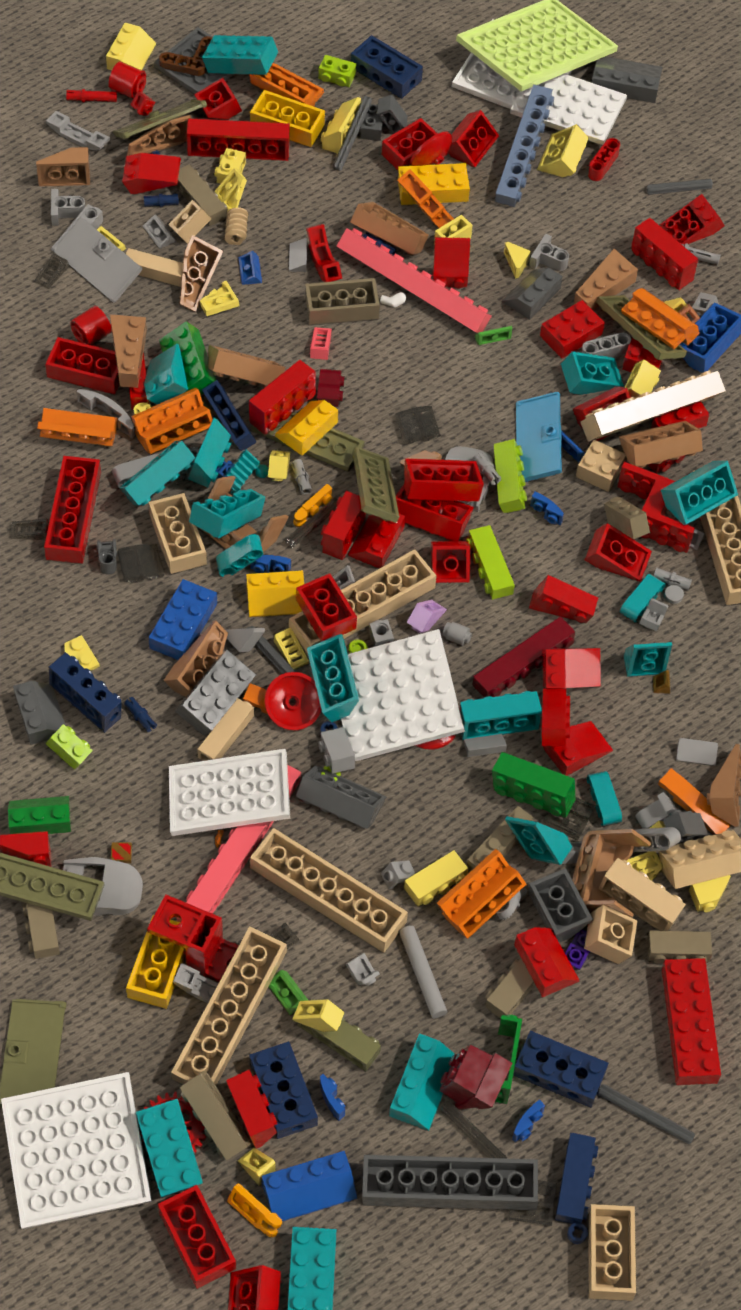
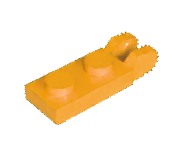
M329 484L321 488L295 512L293 525L296 527L303 526L307 522L306 518L309 515L314 516L322 504L326 505L332 499L333 488Z
M236 1184L227 1202L252 1225L266 1234V1236L275 1237L278 1233L277 1229L282 1225V1219L276 1213H270L242 1185Z

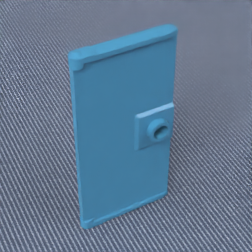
M553 392L517 401L516 443L521 446L523 456H520L524 465L522 475L525 478V482L561 473L560 393Z

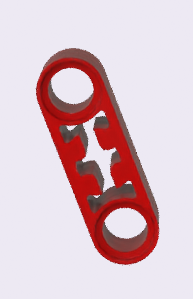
M615 138L606 140L590 162L589 179L600 181L619 155V140Z

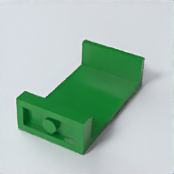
M510 1014L506 1016L501 1015L498 1035L514 1037L510 1059L512 1065L508 1072L507 1081H504L495 1102L507 1104L522 1024V1019Z

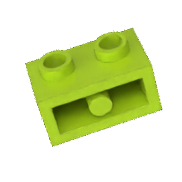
M325 55L319 66L318 79L324 82L335 83L341 87H350L356 75V63Z
M63 724L45 744L69 766L76 769L93 750L90 749V745L85 740L79 739L75 735L76 733L71 727Z

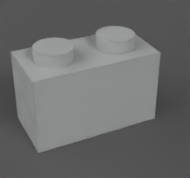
M344 728L321 732V741H318L321 753L324 752L325 764L327 767H330L332 774L354 769L355 754Z

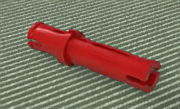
M85 89L66 91V100L117 102V91H86Z

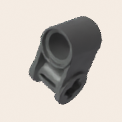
M116 539L105 542L97 540L100 570L104 574H113L117 569Z

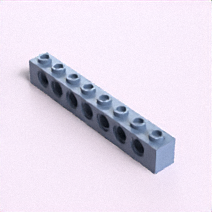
M533 84L496 191L495 202L515 207L516 202H520L522 196L520 191L521 188H525L527 181L525 176L530 173L531 160L534 161L536 155L535 147H539L541 137L539 135L545 129L544 120H548L550 114L549 106H553L554 103L553 89Z

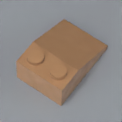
M88 147L69 148L36 161L39 186L90 185Z

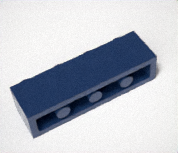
M218 380L202 389L237 447L243 451L255 444L257 441Z
M570 1132L555 1221L573 1224L581 1223L583 1219H587L589 1207L585 1206V1201L590 1199L592 1186H588L589 1178L593 1179L595 1172L592 1158L596 1159L598 1153L595 1137Z

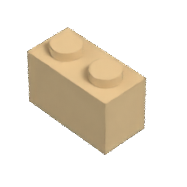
M192 200L168 225L188 244L191 236H195L211 218Z

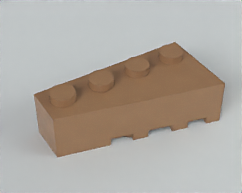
M375 202L358 204L350 223L390 242L392 245L400 247L409 255L420 253L429 234Z

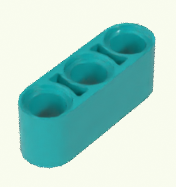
M256 534L248 535L218 554L216 561L219 575L222 577L230 574V576L234 575L263 556L260 536Z
M648 574L624 602L620 613L636 623V619L645 613L652 598L656 599L658 597L657 594L663 591L665 583Z
M602 771L588 774L587 784H590L591 789L589 790L593 801L595 800L597 806L595 808L598 817L602 820L601 826L622 822V812L608 772Z

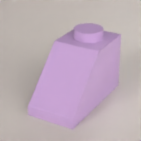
M433 600L417 603L407 623L416 632L429 631L447 609Z

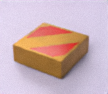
M112 842L111 860L131 863L132 842Z

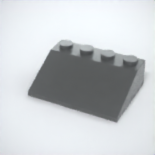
M605 56L596 62L592 83L626 94L627 98L655 103L663 67Z

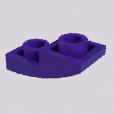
M583 929L575 935L565 953L572 967L581 970L590 954V951L584 949L587 931Z

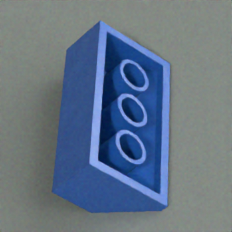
M715 302L695 323L699 328V335L688 346L683 342L679 344L687 351L683 359L689 367L701 373L708 371L741 334V314Z
M345 1151L262 1175V1187L270 1212L276 1213L282 1221L357 1199L353 1176Z

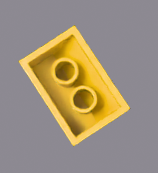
M325 400L310 401L275 433V437L303 456L338 423V409Z
M303 570L246 574L249 617L291 615L302 612L296 601V587L304 585Z

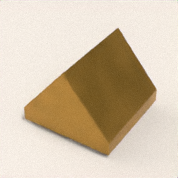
M669 670L653 676L654 693L670 694Z

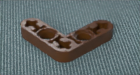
M206 36L201 39L193 58L170 52L160 54V66L164 69L195 76L205 74L207 69L203 59L199 56L205 53L206 46L210 44L213 37ZM184 62L186 65L180 66L179 63Z

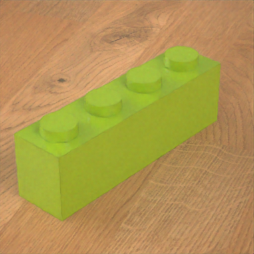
M515 439L494 444L496 472L501 476V481L497 484L499 506L503 513L525 509L524 501H527L525 490H523V486L526 483L522 475L524 465L520 456H523L522 448L520 445H517Z
M488 525L469 530L466 541L469 542L470 549L473 551L472 559L474 564L479 566V577L485 581L484 588L486 594H490L492 600L513 595L515 584L491 526Z

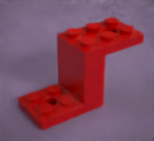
M624 462L621 467L617 487L621 488L624 492H631L642 499H647L642 510L646 512L650 533L641 537L655 540L660 545L673 547L678 552L688 553L695 528L687 524L683 525L679 521L664 516L667 508L661 489L676 481Z
M165 894L147 928L148 933L184 947L186 951V965L200 971V975L220 982L228 963L231 962L239 945L223 939L222 917ZM173 917L181 919L178 925H173L169 921Z

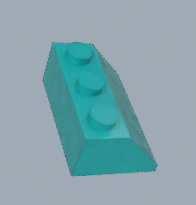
M213 418L188 477L189 480L207 488L211 482L215 483L218 476L216 469L217 467L221 468L225 460L222 455L224 452L228 453L231 443L228 442L231 435L215 418Z

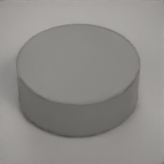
M677 585L667 587L664 594L666 601L671 604L680 603L684 596L682 588Z

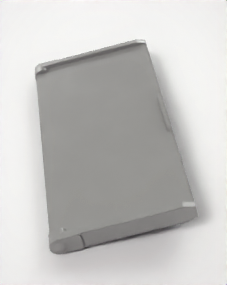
M80 215L51 247L54 253L60 256L113 303L121 297L143 269Z

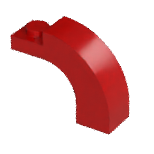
M324 224L306 228L310 255L323 282H332L343 279L339 261H336L331 254Z

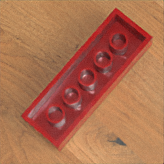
M188 118V156L220 158L221 154L224 155L226 148L246 152V159L289 161L290 123Z
M63 456L44 546L46 560L83 564L101 476L100 459Z
M706 959L664 960L661 970L676 1085L718 1084L721 1077Z

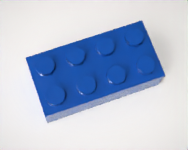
M182 579L149 636V649L179 660L198 639L217 606V592Z

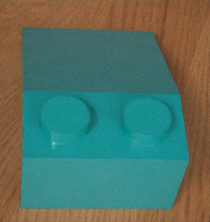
M175 344L150 360L144 386L147 400L157 405L188 390L179 344Z
M571 352L561 363L570 393L583 395L610 390L616 386L624 387L615 358Z
M672 642L634 644L627 647L624 654L627 677L657 675L665 671L673 646Z
M508 816L505 818L525 852L533 860L561 865L573 847L568 840V836L563 832L535 821Z

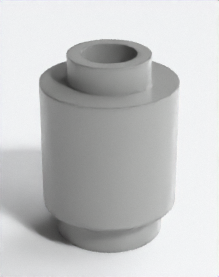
M447 622L442 636L446 637L449 641L464 646L465 643L468 644L470 642L472 633L470 628L455 622Z

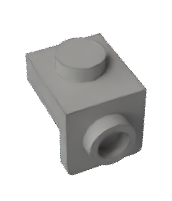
M652 598L639 624L657 631L665 616L668 605Z
M409 860L390 862L381 872L388 889H393L397 883H404L406 879L415 874Z
M361 953L346 963L348 970L358 985L365 984V986H369L376 981L375 977L380 975L378 970L375 971L365 953Z

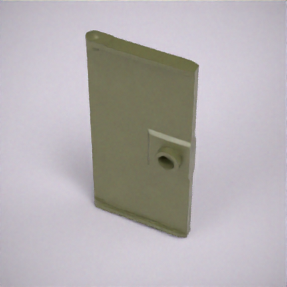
M191 99L189 102L164 112L155 110L150 112V116L145 117L144 120L119 130H114L113 133L116 137L127 139L131 135L201 107H207V103L205 100Z
M12 999L0 1084V1106H2L1 1099L55 1088L66 1002Z

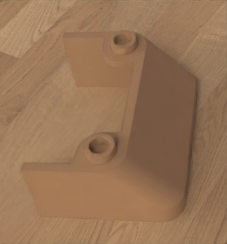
M236 477L218 478L208 499L211 498L215 501L219 500V497L223 495L232 496L229 494V491ZM282 515L270 518L267 526H264L260 533L248 524L235 529L221 538L213 537L210 533L202 531L226 549L248 535H259L264 553L276 542L289 516Z
M635 830L590 831L584 836L572 881L589 912H593L602 905H605L622 914L633 917L634 913L622 906L618 900L609 897L598 888L605 874L617 858L627 861L632 856L634 847L651 845L650 841Z

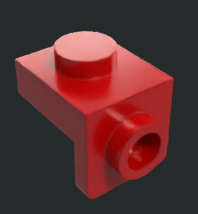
M138 91L131 106L137 110L139 115L148 116L156 102L143 92Z

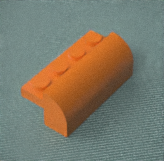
M272 63L267 75L250 74V82L254 86L315 107V103L324 94L323 88L275 63Z
M644 288L633 292V298L621 309L622 314L672 349H675L681 342L688 346L699 335V328L695 323Z
M197 388L131 416L136 428L134 430L135 434L149 454L170 446L174 441H181L208 429L213 421L210 410L203 405L199 389Z
M43 408L42 422L38 421L37 429L41 430L40 437L113 446L118 418Z
M495 849L437 902V905L442 910V915L468 939L527 884L519 872L507 863L500 851Z

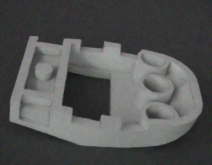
M459 446L451 448L445 460L473 461L474 455L482 452L488 462L493 464L490 454L470 447ZM483 475L484 485L480 500L471 502L459 501L474 507L473 511L479 512L480 503L484 501L491 486L490 481L485 475Z
M99 857L64 860V871L82 876L85 866H105L103 875L105 886L94 915H125L138 907L142 896L143 881L139 872L133 866Z

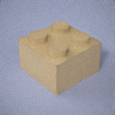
M593 440L578 464L576 477L609 492L621 472L626 455L621 451Z
M605 905L591 912L590 915L593 921L588 924L584 949L617 964L630 958L633 953L637 920Z

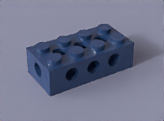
M372 35L351 53V62L356 63V71L401 99L422 81V65Z
M65 652L49 666V684L101 731L105 733L121 719V698L116 693L112 694L107 689L106 684L101 680L98 681L88 668L84 669L76 657L70 656Z
M530 1031L515 1065L513 1076L591 1108L609 1063Z
M288 1041L250 1054L249 1064L253 1075H257L260 1081V1094L265 1093L270 1104L266 1107L269 1114L273 1112L278 1123L274 1126L277 1131L275 1134L277 1139L318 1126V1116L290 1042ZM276 1069L280 1070V1072L274 1073L272 1071ZM285 1088L287 1091L281 1092L279 1089ZM292 1107L295 1110L288 1111L286 1108Z

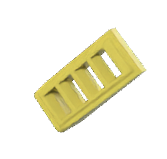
M291 628L274 635V643L286 662L294 670L309 663ZM301 656V659H299V660H297V661H295V662L292 661V660H294V659H296V658H298V657Z

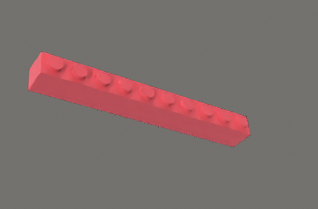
M346 228L337 244L338 248L474 332H483L492 317L487 313L488 309L481 305L475 306L472 299L466 296L462 298L459 296L460 292L452 287L450 290L447 289L444 282L439 279L434 281L431 279V274L424 270L421 273L417 270L418 266L411 262L408 264L403 262L404 258L396 253L394 255L390 254L389 248L383 245L377 246L374 239L368 236L364 238L361 236L363 233L356 228H353V230Z
M287 765L290 798L301 782V772ZM274 821L234 827L229 834L226 844L223 843L220 846L216 859L210 861L206 874H202L198 879L196 889L194 891L191 890L188 894L186 903L213 914ZM176 917L177 922H181V919Z

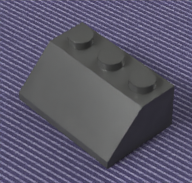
M549 267L533 270L502 300V303L530 320L561 289L563 276Z
M28 681L13 686L15 699L30 745L49 740L63 724L65 725L54 689L50 684Z
M566 868L529 883L528 894L545 927L552 929L559 943L574 937L593 921Z

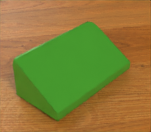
M512 326L479 332L475 334L476 342L478 345L511 339Z
M280 970L273 977L269 988L289 1015L296 1011L300 1001H309L287 971Z

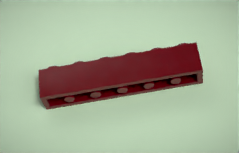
M560 616L474 675L473 687L484 698L488 696L498 697L503 689L513 687L516 680L521 677L526 678L535 667L540 668L543 665V649L569 648L574 643L576 631Z

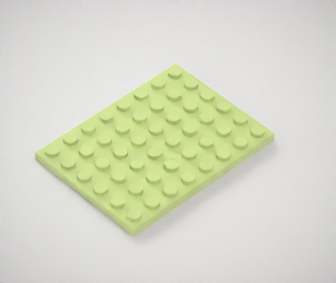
M558 0L540 1L460 33L456 37L457 42L521 92L533 87V84H541L617 52L618 45Z

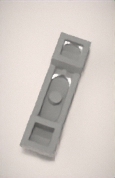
M55 111L46 120V124L59 135L81 147H88L90 150H101L110 140V137L98 131L91 133L71 123L68 116L58 111Z
M77 390V400L79 403L90 410L97 406L111 417L118 418V429L131 438L135 436L134 426L130 417L116 402L93 391Z
M181 963L173 983L197 999L209 1003L218 983L199 975L200 971Z

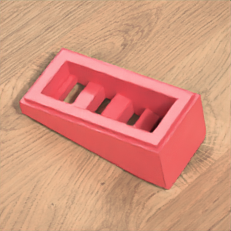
M314 328L310 358L328 360L331 328ZM317 334L327 335V337L317 336Z

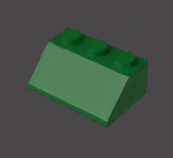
M69 796L9 801L8 820L10 834L48 831V834L71 832Z

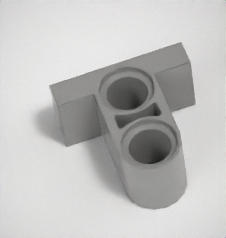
M51 189L52 226H59V218H77L85 208L84 198L81 196H59L58 189Z
M545 234L530 257L529 267L536 269L540 263L554 270L564 271L568 266L569 253L560 247L552 245V236Z
M665 792L657 795L659 800L643 808L635 815L642 829L652 827L656 822L663 821V819L670 816L671 812L677 810L675 804Z

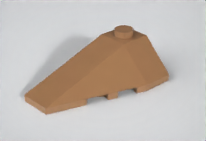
M191 116L177 117L157 125L129 144L127 156L138 153H152L156 150L159 151L187 142L188 118L191 119Z
M194 235L191 236L184 251L179 305L196 312L223 251Z
M213 621L174 664L164 682L172 690L186 697L219 655L223 653L228 632L217 621Z
M735 744L711 784L710 793H707V804L711 805L712 813L734 827H739L741 750L739 744Z

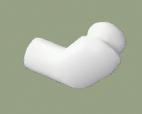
M399 292L392 297L382 295L380 303L391 307H398L405 302L406 295L403 292Z

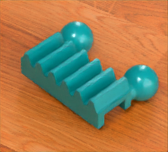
M247 449L240 454L224 476L236 477L231 487L232 494L244 491L240 490L241 486L245 484L253 470H255V474L259 478L268 477L269 467L265 464H259L260 461Z

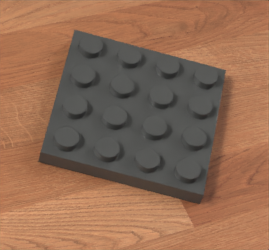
M197 27L167 52L193 58L201 39L206 36H213ZM159 58L154 62L156 69L194 94L221 78L226 81L233 75L227 73H208L206 70L205 74L195 76L164 69L159 64ZM181 62L179 65L184 66L186 63Z

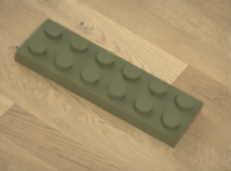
M625 295L598 297L596 303L601 309L607 312L614 321H617L624 330L628 331L635 340H638L656 359H676L686 356L687 351L681 345L672 349L622 314L621 309L630 301Z
M293 412L290 414L287 420H283L273 431L268 432L266 435L253 425H251V431L286 445L275 437V433L297 413ZM332 428L305 454L348 472L354 463L353 450L355 446L363 449L365 441Z
M355 446L353 458L362 511L368 515H375L385 521L396 523L399 519V512L389 458Z
M0 853V896L85 920H92L105 886L103 881Z

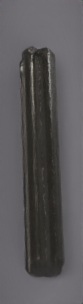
M336 497L332 498L285 540V544L289 548L295 547L328 518L332 510H336L338 499Z
M450 1101L443 1103L440 1108L441 1111L489 1158L507 1159Z

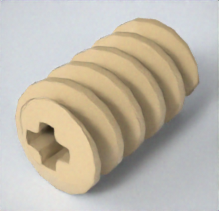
M232 208L226 214L225 241L228 244L240 245L246 239L248 212L243 208Z

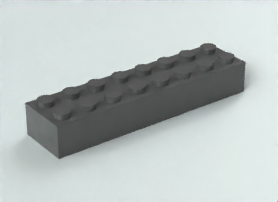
M364 1155L363 1205L537 1210L538 1159Z

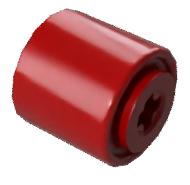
M119 61L111 71L108 82L109 88L134 99L137 92H143L145 88L146 72Z
M98 306L91 307L70 322L72 332L80 343L93 345L112 333L108 318Z

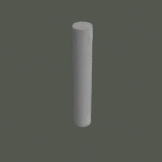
M406 926L399 931L430 1014L433 1019L444 1016L448 1011L415 927Z

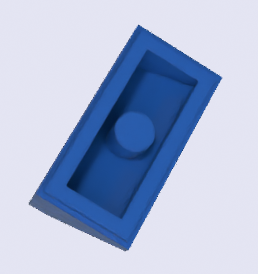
M254 251L238 257L242 285L262 283L259 256Z
M561 430V447L577 462H580L585 452Z

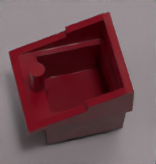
M470 1044L465 1049H461L458 1054H454L450 1059L449 1065L451 1067L442 1076L440 1081L442 1086L439 1091L456 1102L454 1108L457 1110L492 1108L512 1062L496 1053L490 1055Z

